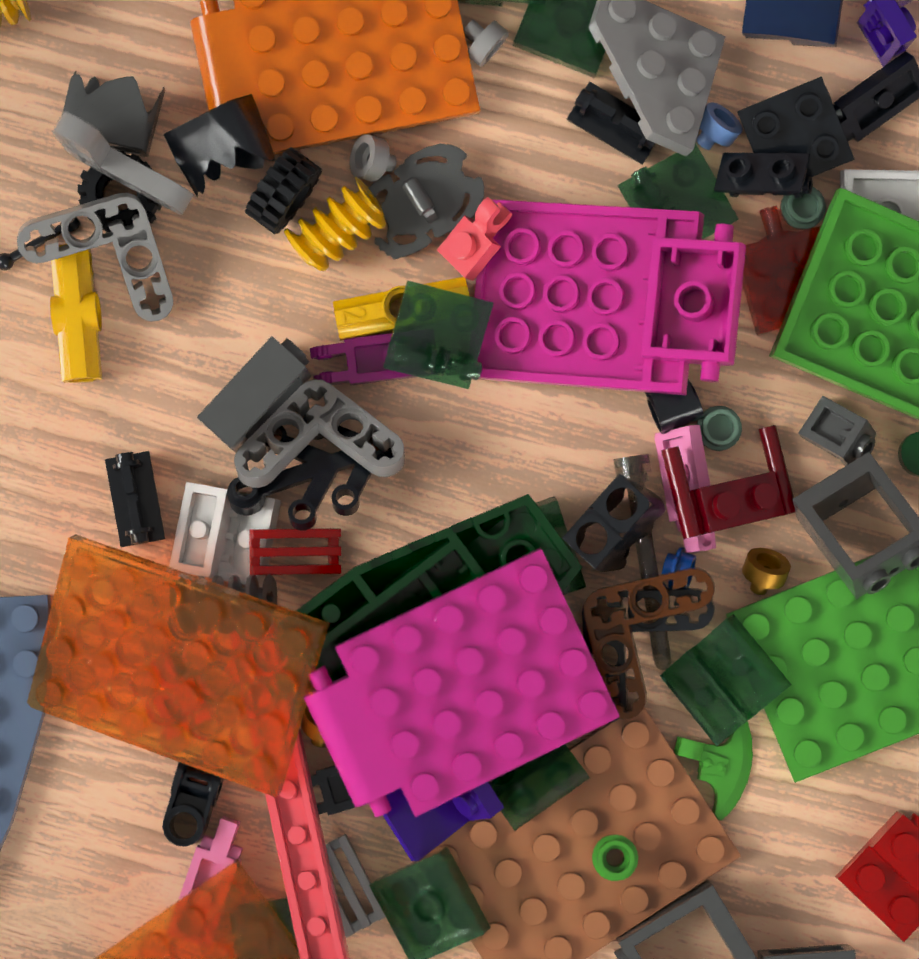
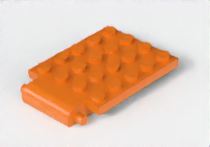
M201 0L202 15L190 21L208 111L232 99L252 94L274 155L284 153L290 147L300 150L355 139L365 134L375 135L480 113L458 0H233L235 9L224 11L219 10L217 0Z

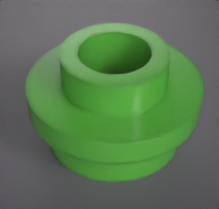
M618 834L607 835L595 845L592 852V862L598 874L610 881H621L628 878L635 871L638 864V852L635 845L625 836ZM619 849L622 851L623 860L619 865L613 866L607 863L606 856L610 850Z

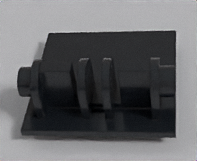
M822 76L737 111L754 153H809L810 160L806 176L813 177L855 160Z

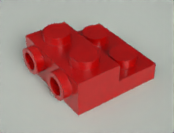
M896 811L835 877L903 942L919 927V816L913 813L907 818L904 814Z

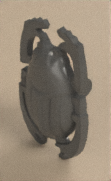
M436 144L425 147L409 156L403 164L394 170V174L400 180L393 182L391 175L388 174L375 181L369 187L375 197L384 189L388 192L385 201L381 205L388 224L386 235L388 243L381 237L375 238V244L379 246L380 251H385L386 255L391 256L394 260L414 254L426 248L432 242L431 238L426 234L430 229H432L434 237L439 238L448 232H452L464 215L469 218L475 215L478 206L484 198V183L482 177L475 179L465 177L461 171L462 161L467 158V154L463 150L449 144ZM441 156L447 159L446 163H439L438 161L416 163L421 159ZM465 193L470 194L469 203L464 213L456 221H453L452 218L457 215L463 205ZM407 234L417 237L414 242L406 245H400L393 239L397 235L403 236Z

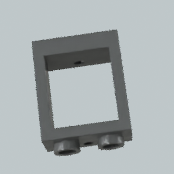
M271 336L197 418L236 453L263 423L301 385L311 378L306 368L310 361L288 338L279 343Z
M870 452L792 499L798 521L856 599L866 593L874 594L888 585L893 576L905 569L913 570L919 567V516ZM876 489L908 530L909 534L855 566L823 521Z
M708 880L616 938L621 948L614 951L617 959H641L634 946L702 906L734 959L757 958L714 886Z

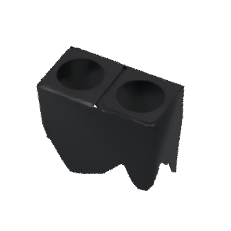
M252 94L227 101L197 118L164 133L175 161L197 197L198 191L203 194L205 190L204 174L211 180L219 179L221 164L230 169L235 168V166L259 169L263 168L265 159L275 161L273 149Z
M619 473L562 539L594 569L600 572L620 570L627 563L626 558L629 555L630 547L652 531L654 521L662 516L666 509L662 499L654 492ZM625 488H628L637 496V510L628 519H615L609 513L622 502ZM594 523H599L607 532V543L599 553L586 554L580 550L581 543L585 538L586 528ZM620 533H626L622 538L620 537Z

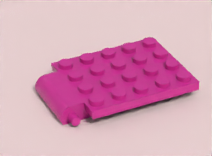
M493 200L496 204L498 202L502 203L512 213V216L506 225L493 237L501 247L476 277L466 377L470 379L686 395L689 364L702 365L700 380L707 382H719L720 366L734 365L746 245L740 242H733V225L716 224L714 241L702 240L704 214L700 211Z
M537 549L336 645L335 648L347 675L332 682L326 667H320L308 674L315 690L303 696L354 806L359 807L369 803L375 817L382 816L392 810L386 795L399 788L402 789L414 816L417 817L620 717L542 549Z

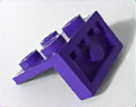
M869 0L864 4L866 10L857 21V24L883 67L904 53L917 37L914 32L916 30L915 21L910 12L903 7L913 0Z
M486 782L415 817L402 789L399 788L386 795L392 810L384 814L383 817L410 860L419 861L467 822L492 818L504 807L489 782Z

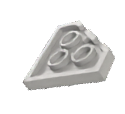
M597 0L588 28L596 44L602 43L612 63L609 69L624 98L631 99L641 120L638 122V125L645 138L687 156L693 151L726 36L646 0Z

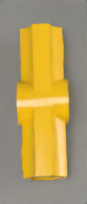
M91 249L51 260L54 296L50 298V313L54 334L58 336L60 374L64 383H84L102 379L98 332L102 331V313L98 293L94 291Z
M464 277L411 287L396 286L385 292L333 301L340 341L394 330L408 331L420 325L472 316L468 287ZM407 298L411 300L415 305L413 315L407 319L395 318L390 313V307L396 299Z

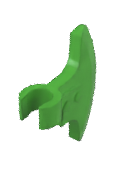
M743 718L734 721L730 737L724 744L717 746L677 736L674 748L675 755L699 761L697 779L709 783L713 788L715 801L712 812L721 821L733 810L741 798L748 783L752 767V736L748 721Z

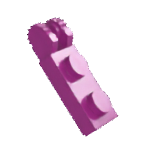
M433 328L344 339L345 343L310 348L311 359L327 360L332 357L346 355L347 371H327L313 376V380H323L331 385L349 382L350 385L439 374Z

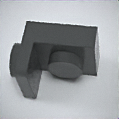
M824 396L821 397L799 431L803 439L837 457L844 466H847L868 452L871 454L875 446L876 432L868 420Z

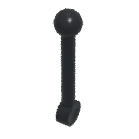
M77 217L73 218L69 223V232L76 230L80 226V221ZM61 224L55 227V234L39 236L27 243L26 246H35L37 249L45 244L46 241L62 234ZM18 249L10 254H0L1 270L11 269L14 261L22 257Z

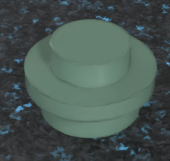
M812 187L811 194H804L801 199L784 195L780 205L781 215L785 222L795 229L807 230L813 228L824 217L826 211L825 199L820 191Z
M714 406L703 412L704 418L697 421V425H700L703 445L715 451L727 450L734 446L742 432L739 416L732 409L725 406Z

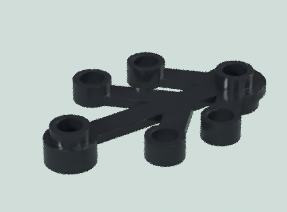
M305 414L303 419L308 424L307 415ZM340 425L338 427V432L345 437H353L359 434ZM283 426L277 428L274 433L282 437L280 442L294 440V438L287 436ZM319 433L313 440H320L325 437ZM372 435L370 440L368 441V443H370L371 445L373 444ZM265 443L266 452H268L270 447ZM308 444L294 458L303 464L283 470L268 485L260 488L251 487L253 491L249 495L241 496L237 492L249 486L243 484L237 477L229 484L227 489V496L233 511L243 516H249L262 509L265 496L310 482L302 499L294 501L288 509L291 525L297 530L305 531L315 525L317 520L316 512L339 471L354 467L347 483L336 487L331 495L335 512L342 516L352 515L358 510L360 506L359 497L372 473L342 450L331 454ZM392 448L385 452L381 450L376 451L377 460L383 456L389 459L393 458ZM348 495L353 498V501L348 505L338 503L339 498ZM300 510H307L311 513L304 520L295 518V514Z

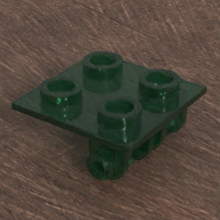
M696 143L693 151L687 156L675 153L649 168L645 166L631 174L630 179L618 185L627 204L632 208L700 211L704 214L702 240L715 233L716 224L730 225L739 220L726 195L723 192L714 191L716 178Z
M407 280L383 368L469 389L471 380H478L481 375L482 363L477 362L494 303Z
M566 744L488 782L504 807L501 810L502 814L514 831H516L590 777Z

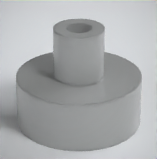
M475 20L470 21L464 28L465 36L473 42L468 50L469 58L482 67L500 49L507 39L509 32L496 21L490 23L485 29Z
M365 134L360 136L354 143L350 154V170L354 177L375 182L383 176L385 171L392 172L396 167V156L390 154L388 142L384 138Z

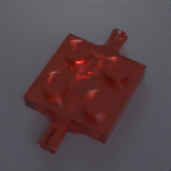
M778 206L768 207L759 211L766 236L758 242L746 245L742 285L757 336L780 330L821 226L798 232L784 231L778 213Z

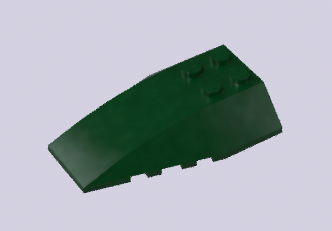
M526 494L353 567L282 620L280 624L314 669L325 666L333 682L347 675L335 648L336 645L537 549H542L562 592L582 569V566L531 496Z

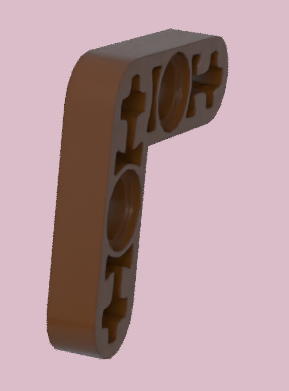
M698 567L677 570L603 587L592 592L587 597L584 604V617L595 663L620 719H631L638 716L647 702V690L631 625L705 607L712 600L715 592L714 580L706 570ZM689 576H695L699 583H706L707 590L700 593L701 600L693 601L690 594L676 596L675 599L679 606L670 607V592L664 581L672 579L673 589L686 586ZM644 586L656 587L662 595L660 608L651 612L642 610L636 601L638 590ZM620 591H629L628 604L634 614L633 617H625L626 608L612 612L610 621H604L603 616L600 614L594 615L593 607L599 604L600 596H605L608 603H615L624 599ZM617 640L627 647L628 659L624 664L613 666L605 661L603 648L609 641ZM632 668L635 677L627 676L625 681L628 691L632 693L637 692L639 698L633 701L632 709L625 710L623 703H615L614 697L620 693L619 680L617 678L609 682L607 674L618 675Z

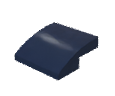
M746 0L742 34L746 38L789 40L793 45L836 47L843 0Z

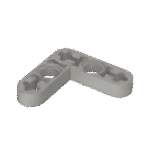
M63 112L52 133L70 155L165 208L183 215L193 197L189 190L111 148L99 130L82 119Z
M118 193L31 219L25 222L19 229L17 235L18 250L22 257L33 263H45L113 242L137 315L147 321H160L167 317L172 310V292L145 207L137 196L130 193ZM121 204H127L129 210H138V213L132 216L133 223L131 225L124 226L123 221L117 219L108 222L111 232L103 234L102 223L96 212L97 210L105 209L106 218L117 215L119 213L118 206ZM77 216L89 217L95 224L94 233L91 237L84 240L74 238L68 231L71 220ZM61 222L62 237L67 245L59 247L57 237L46 241L45 250L42 252H37L35 246H26L25 242L31 240V231L38 230L41 236L55 234V228L52 224ZM141 245L151 251L152 259L147 267L135 269L128 265L126 255L132 247ZM159 272L160 277H151V282L156 295L164 294L165 298L159 300V308L151 310L149 304H140V301L146 299L142 280L133 285L132 279H146Z
M314 379L301 385L238 449L235 454L234 463L238 478L243 484L253 488H260L272 482L319 433L378 477H389L398 473L405 463V450L401 438L331 384L323 380ZM324 397V407L316 404L310 409L308 402L310 398L318 401ZM305 414L307 415L308 424L302 418ZM345 420H357L363 425V429L356 436L345 437L338 432L339 425ZM282 425H293L299 430L298 436L290 442H280L274 437L275 431ZM371 435L373 445L381 451L385 452L392 448L393 458L389 459L383 456L377 460L376 449L368 443ZM265 443L270 447L268 452H266ZM263 458L265 468L260 470L254 467L249 471L247 462L250 459L258 462Z

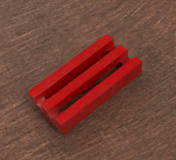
M314 528L305 531L297 529H249L250 575L341 574V564H339V556H341V546H339L341 528ZM328 538V546L260 548V539ZM328 556V564L260 565V557Z

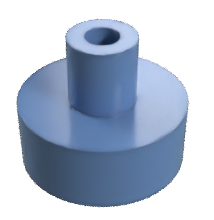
M710 102L705 107L700 125L702 132L696 141L706 150H710L715 143L729 147L742 133V125L728 109L717 103Z

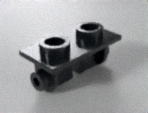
M589 81L586 88H583L574 103L575 106L566 120L643 165L656 143L645 138L638 125L641 118L636 109Z
M723 153L714 191L729 193L731 197L772 193L773 195H790L796 199H801L804 194H811L812 177L806 176L810 154Z
M146 451L135 454L127 452L117 454L114 458L105 459L121 548L164 540L165 533L150 452Z

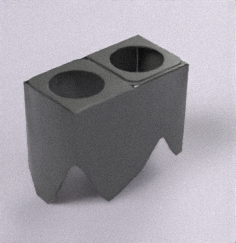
M75 71L70 79L63 112L70 113L95 127L101 132L111 148L117 151H125L128 154L133 153L137 156L148 157L165 88H162L152 110L147 112L138 83L133 76L107 81L99 86V81L94 76L89 80L87 86L84 87L81 76L76 74Z

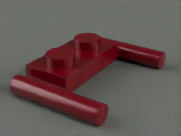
M776 425L758 429L769 472L694 490L689 488L679 446L661 450L683 539L795 513L792 500L794 495Z

